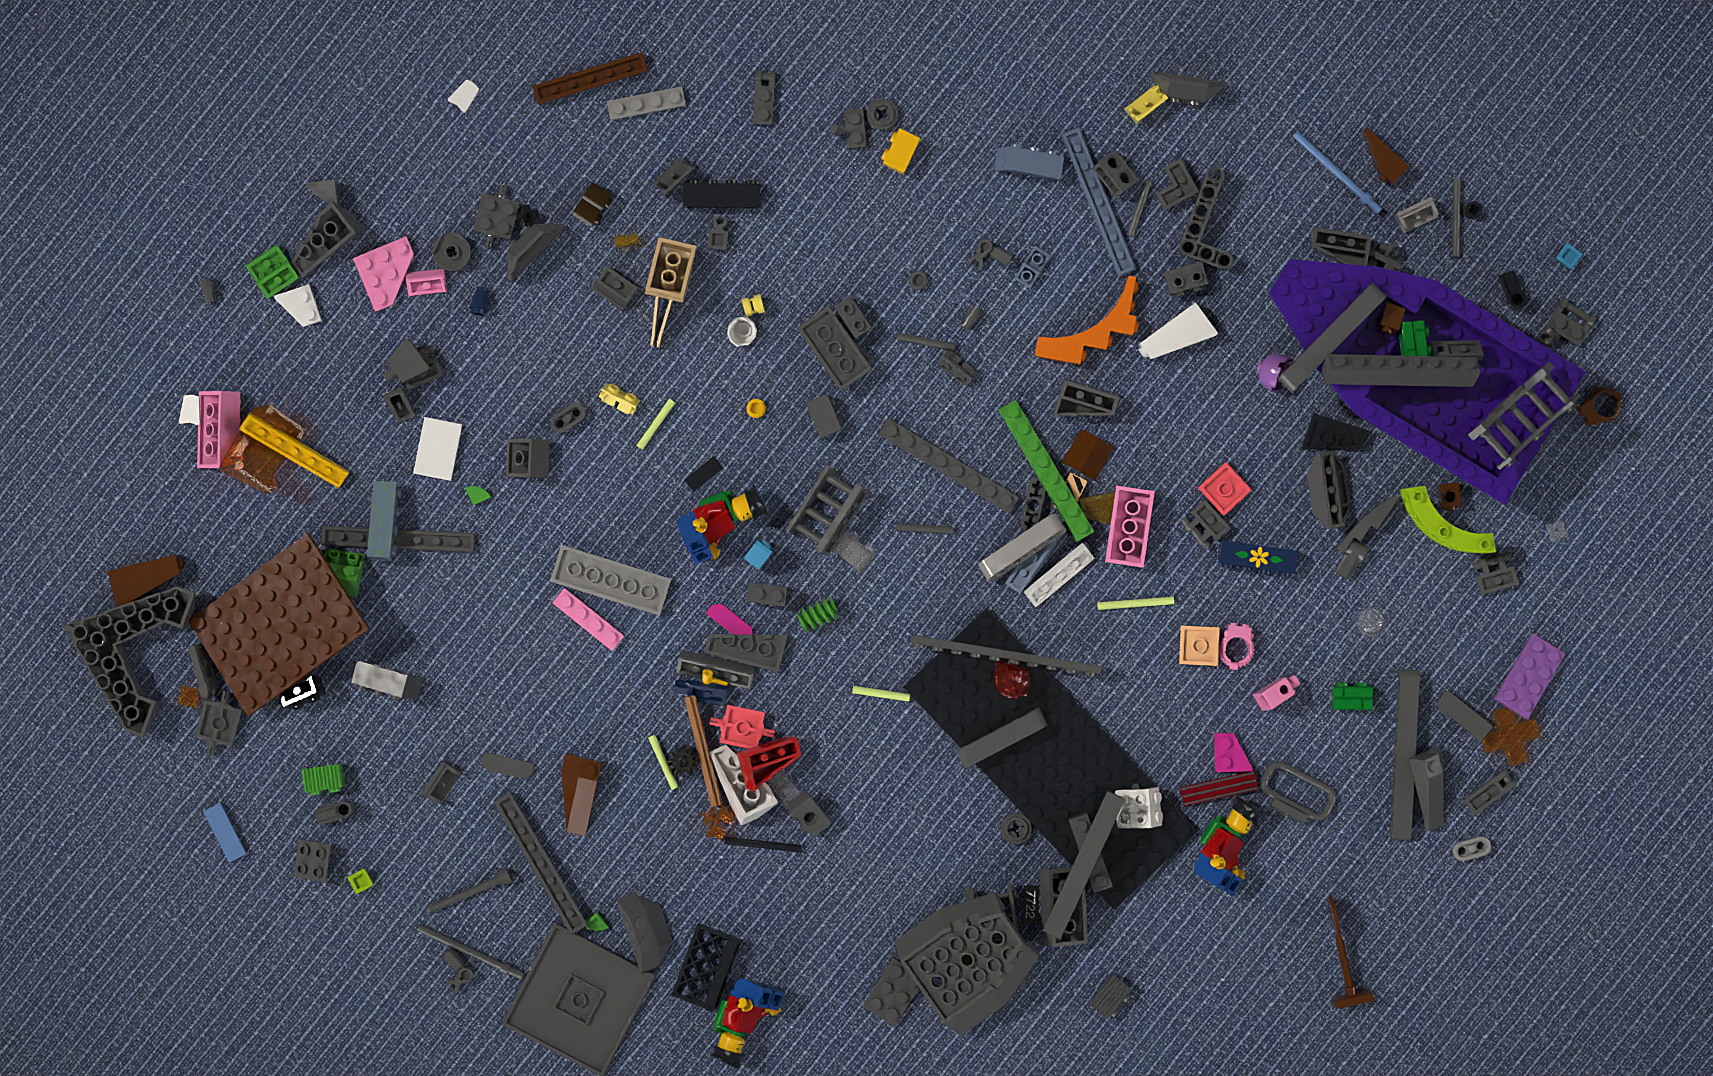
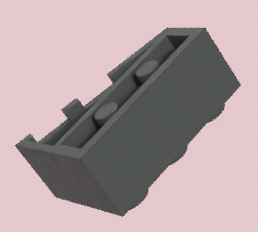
M1314 227L1311 230L1309 248L1340 264L1367 266L1372 236Z

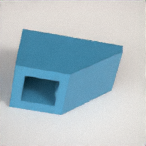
M764 539L761 542L757 540L744 559L760 570L773 553L771 550L772 546Z

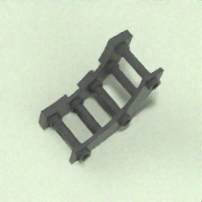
M1550 362L1534 373L1523 384L1525 387L1520 385L1488 414V417L1483 422L1481 421L1468 434L1472 440H1475L1478 436L1484 438L1501 456L1503 461L1497 466L1499 470L1505 465L1510 467L1517 460L1515 456L1533 439L1537 441L1544 434L1543 430L1566 410L1570 412L1578 405L1576 401L1581 397L1579 393L1570 399L1550 377L1551 374L1549 372L1554 368ZM1539 381L1545 382L1565 404L1555 413L1534 392L1533 386ZM1523 395L1525 397L1528 396L1548 418L1538 428L1517 407L1516 401ZM1506 410L1511 411L1531 433L1522 443L1501 421L1502 418L1500 416ZM1491 425L1496 426L1515 447L1510 454L1490 434L1489 427Z

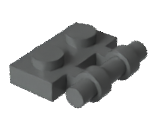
M433 346L419 349V352L432 369L406 382L408 390L444 376L438 359L430 360L428 355L435 353Z
M1205 499L1190 512L1195 517L1192 521L1186 516L1180 521L1185 526L1184 529L1190 532L1197 539L1196 542L1205 549L1212 545L1207 538L1212 536L1217 541L1230 529V526ZM1198 523L1207 530L1204 534L1195 527Z
M1500 553L1493 558H1482L1478 562L1472 563L1474 571L1481 569L1483 573L1476 576L1481 595L1519 585L1514 566L1506 568L1505 562L1511 561L1510 553L1504 555ZM1498 564L1499 570L1489 572V566Z

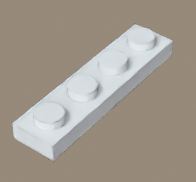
M1081 543L1028 587L1024 594L1037 607L1095 558L1086 546Z

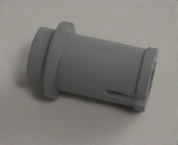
M212 278L201 280L200 286L203 289L205 303L217 301L213 285L215 281Z
M973 305L971 308H968L969 312L960 323L961 326L969 331L978 317H981L980 314L982 313L981 310Z

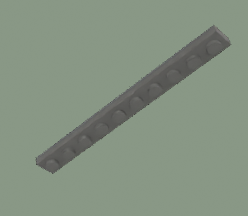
M912 634L910 637V643H914L913 647L924 649L925 645L933 646L932 650L943 652L944 648L952 649L951 653L962 655L964 651L970 652V656L981 658L982 655H988L990 660L1001 661V658H1006L1008 663L1020 664V661L1027 662V666L1039 667V664L1047 665L1046 669L1057 671L1058 667L1066 668L1065 672L1076 674L1077 670L1085 671L1084 675L1095 677L1096 673L1101 674L1102 666Z

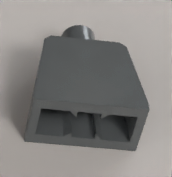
M407 339L387 359V363L391 368L382 375L389 384L396 378H399L402 383H406L430 371L432 368L412 341Z

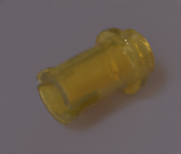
M637 233L621 236L617 234L614 237L616 248L622 249L625 246L639 245Z

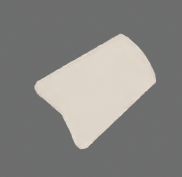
M465 80L448 98V101L456 104L465 113L479 88L473 82Z
M184 396L179 418L180 424H200L198 396Z

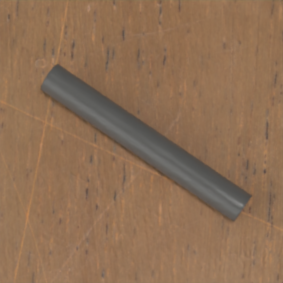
M1145 180L1127 233L1130 237L1135 236L1152 185L1150 181Z
M899 333L898 340L950 351H954L955 348L954 343Z
M896 523V531L953 534V527Z

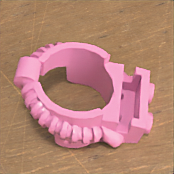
M1231 622L1230 625L1228 624L1227 630L1224 631V638H1222L1219 644V657H1221L1223 663L1229 665V669L1238 670V667L1246 666L1251 661V658H1253L1255 645L1252 642L1254 634L1251 633L1252 628L1249 627L1250 625L1242 624V626H1237L1238 623ZM1238 637L1246 642L1248 652L1242 661L1231 662L1225 654L1226 645L1230 639Z

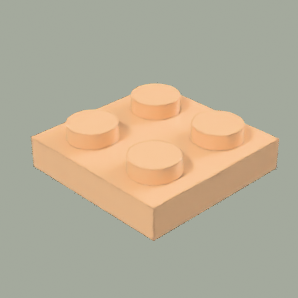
M1181 626L1179 664L1218 666L1220 627Z

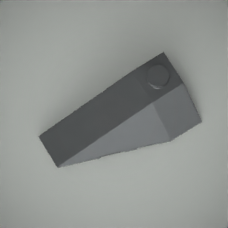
M334 201L331 202L317 215L314 225L309 229L306 239L300 245L291 261L292 266L304 278L364 230L363 226L351 212Z
M1440 746L1409 759L1427 831H1432L1444 825L1445 764Z

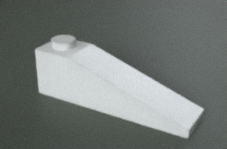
M727 745L710 752L714 768L741 826L759 818L778 804L770 787L765 782L755 791L746 790L738 756Z

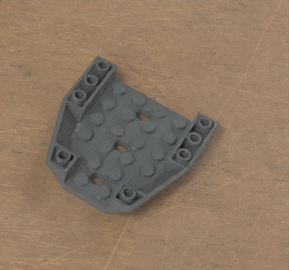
M996 893L938 909L894 941L899 959L943 1023L960 1036L1006 1005L1040 957L1029 940L1025 942L1003 911L1006 907ZM995 933L1002 935L1003 941L1001 943L994 941L993 936ZM966 954L970 955L973 959L970 965L966 964L963 960ZM935 976L942 978L943 983L941 986L935 985L933 981Z

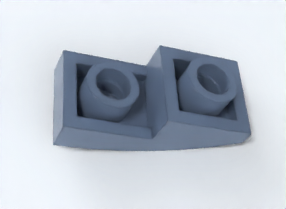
M1035 245L1014 279L1030 289L1051 254Z

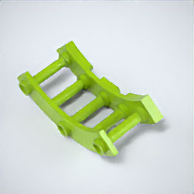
M1426 486L1399 489L1405 509L1415 522V525L1436 543L1449 549L1467 553L1496 552L1493 533H1470L1448 523L1431 503Z

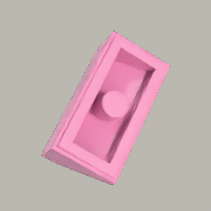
M444 269L406 273L409 296L447 292Z

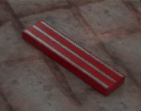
M1254 770L1179 787L1183 806L1259 790Z

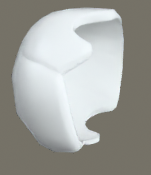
M737 317L729 324L727 335L730 342L738 347L749 345L756 337L757 328L751 319Z

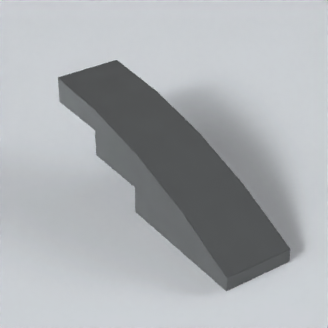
M1396 495L1391 496L1370 510L1346 533L1335 550L1344 553L1353 538L1361 541L1370 527L1378 530L1399 497Z

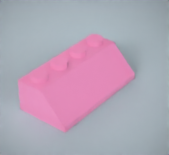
M199 391L200 424L198 425L197 468L239 469L240 392Z
M1116 486L1105 562L1144 567L1155 491Z

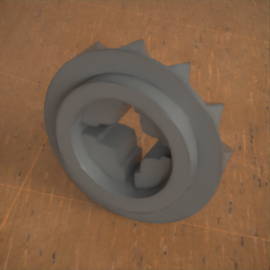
M887 99L875 100L867 110L868 121L873 127L880 130L889 129L895 124L898 117L896 106ZM886 108H888L886 110V115L888 116L889 120L887 118H882L879 121H877L879 114L877 113L876 109L878 111H883Z
M1020 813L1008 815L1001 824L1002 836L1009 843H1023L1031 834L1030 821ZM1014 820L1018 826H1024L1019 829L1018 837L1014 831H1008L1013 827Z

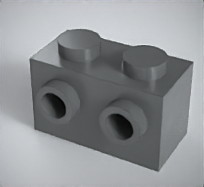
M1202 262L1163 273L1169 295L1174 294L1175 297L1185 295L1186 290L1193 289V292L1203 290L1204 285L1208 284Z

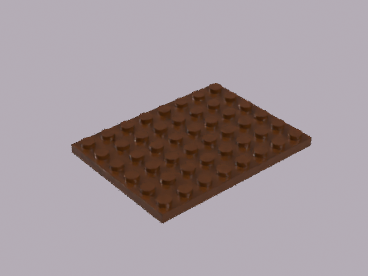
M308 533L193 616L189 622L247 716L253 715L371 630L316 542Z

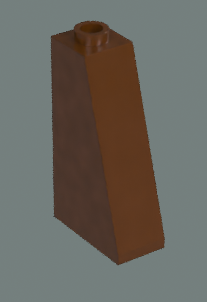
M179 554L108 571L116 607L136 601L183 573L182 569L185 568L182 557L179 558Z

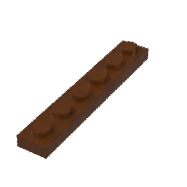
M641 52L533 85L532 87L537 103L541 105L648 72Z

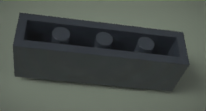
M687 180V183H683V208H760V184H756V180H745V183H737V180H726V183H718V180H706V183H699V180Z

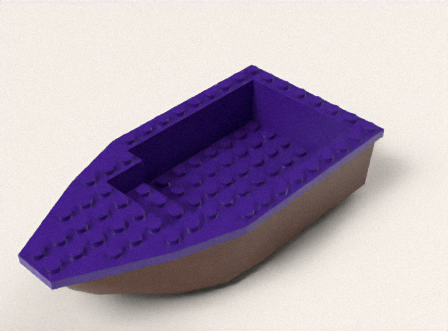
M1289 259L1268 294L1304 351L1372 282L1387 297L1331 354L1401 356L1399 333L1396 332L1395 334L1388 335L1382 333L1381 329L1376 328L1382 307L1387 302L1406 308L1402 322L1424 321L1425 326H1428L1429 336L1426 337L1427 343L1432 341L1480 340L1484 356L1482 360H1477L1480 375L1473 387L1329 385L1355 415L1505 505L1558 418L1543 430L1544 434L1537 441L1533 439L1515 456L1517 460L1510 467L1505 465L1500 470L1497 466L1503 461L1501 456L1484 438L1478 436L1475 440H1472L1468 434L1481 421L1483 422L1488 417V414L1520 385L1525 387L1523 384L1546 363L1550 362L1554 366L1549 372L1551 374L1550 377L1569 398L1573 395L1586 371L1437 280L1376 266ZM1324 361L1316 368L1317 371L1322 375V377L1323 374L1321 368ZM1539 381L1533 386L1534 392L1553 413L1565 405L1545 382ZM1523 395L1516 401L1517 407L1536 428L1548 419L1528 396L1525 397ZM1506 410L1500 416L1502 418L1501 421L1521 443L1531 434L1511 411ZM1491 425L1489 427L1490 434L1510 454L1515 449L1512 443L1496 426Z

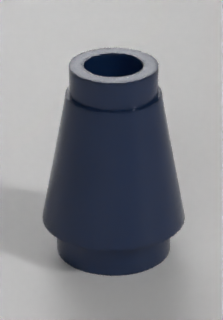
M480 286L476 288L469 307L471 314L485 316L486 312H488V288Z

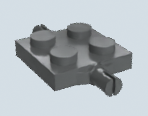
M500 184L498 195L482 193L473 231L488 236L485 248H488L491 241L489 249H493L495 238L511 240L520 202L512 201L505 197L507 185H505L502 192L504 185Z
M223 691L221 702L204 700L195 737L204 739L209 743L206 753L208 755L214 756L217 745L223 744L230 747L234 745L243 709L228 704L231 692Z

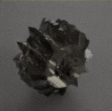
M686 744L682 745V751L676 746L677 754L670 751L669 754L674 758L667 759V762H674V764L669 766V769L671 770L676 767L674 775H677L680 770L681 777H685V771L687 770L688 775L691 776L692 771L690 768L696 771L698 769L693 763H700L699 759H694V757L698 756V752L691 754L692 746L686 751ZM681 756L683 758L684 756H686L687 762H689L688 765L684 764V766H682L680 764L681 760L679 759V757Z

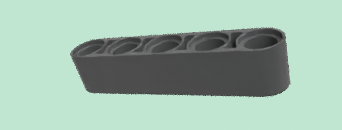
M1037 708L958 749L956 753L964 768H967L1041 730L1048 723L1040 708Z

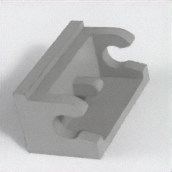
M1432 197L1396 213L1394 216L1404 234L1437 218L1439 212Z

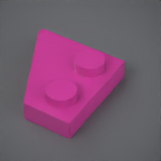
M1214 733L1215 772L1253 771L1234 733Z

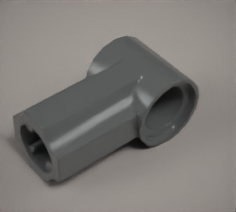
M1353 539L1343 553L1344 556L1335 572L1350 580L1359 562L1361 563L1366 556L1369 548Z
M343 800L316 809L315 816L321 826L353 815L356 808L351 800ZM343 804L349 807L348 814L342 812L341 806Z

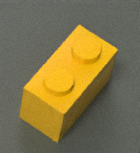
M899 128L898 133L894 131L889 141L892 145L889 150L885 149L881 159L884 160V166L904 175L920 142V138Z

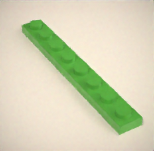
M1015 400L999 409L1002 418L1076 542L1092 534L1094 530L1017 401Z

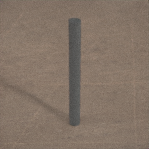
M1453 180L1452 257H1460L1461 180Z

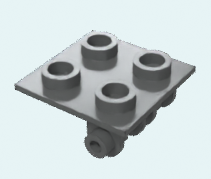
M299 839L294 877L326 883L327 879H329L328 867H331L329 861L332 860L330 859L331 851L333 850L332 844Z

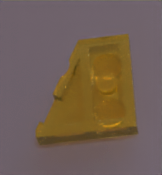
M1115 491L1079 498L1081 510L1085 517L1089 520L1111 524Z

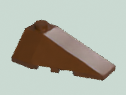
M565 753L561 775L566 830L569 833L586 836L603 761Z

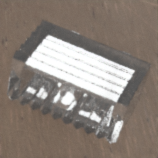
M846 531L833 550L861 573L875 557L873 554L875 550L867 543L865 545L861 544L858 541L860 537L853 531L850 533Z

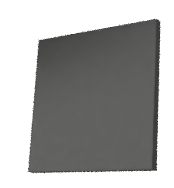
M554 922L501 1024L599 1076H604L656 974L648 970L641 973L637 964L576 932L571 935L566 927Z

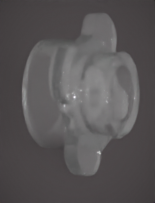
M1558 520L1554 524H1547L1546 530L1550 536V541L1556 542L1557 539L1568 536V532L1564 529L1565 523L1562 520Z

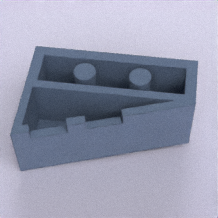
M1012 143L1009 147L997 148L994 171L1000 172L1004 170L1017 175L1020 173L1030 175V177L1059 180L1062 175L1064 156L1058 155L1056 151L1047 150V153L1040 152L1041 149L1036 147L1023 149V145Z

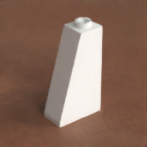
M1194 303L1138 344L1141 347L1138 350L1144 358L1148 357L1151 360L1212 338L1218 332L1199 306Z

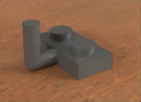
M863 108L844 110L845 126L833 124L830 127V132L832 134L846 133L847 149L865 148Z

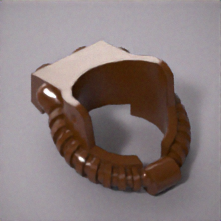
M1605 386L1594 389L1590 393L1591 395L1588 396L1589 398L1584 399L1583 404L1578 406L1577 409L1578 413L1584 417L1585 425L1589 427L1593 425L1599 426L1602 422L1609 423L1615 420L1616 417L1618 418L1620 411H1622L1621 399H1623L1620 391L1615 392L1616 390ZM1604 392L1613 395L1616 400L1614 412L1607 417L1599 415L1594 409L1596 397Z

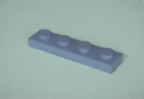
M1062 535L1018 564L1005 584L1022 595Z

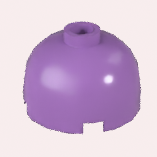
M1271 354L1264 361L1259 362L1257 366L1258 377L1264 388L1275 393L1281 391L1283 387L1280 386L1281 381L1278 378L1292 364L1289 361L1291 357L1283 354Z

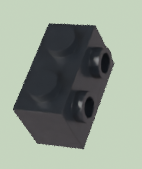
M308 675L279 696L283 707L298 710L303 708L304 704L308 702L314 703L319 701L321 696L326 695V691L320 676Z

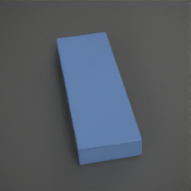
M222 803L203 811L229 863L247 854Z

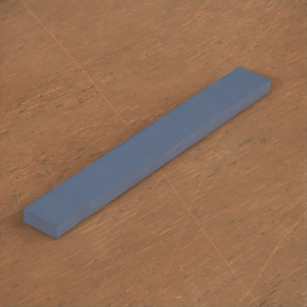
M1078 127L1061 134L1117 276L1119 277L1136 270L1101 180L1092 169L1095 165L1080 128Z

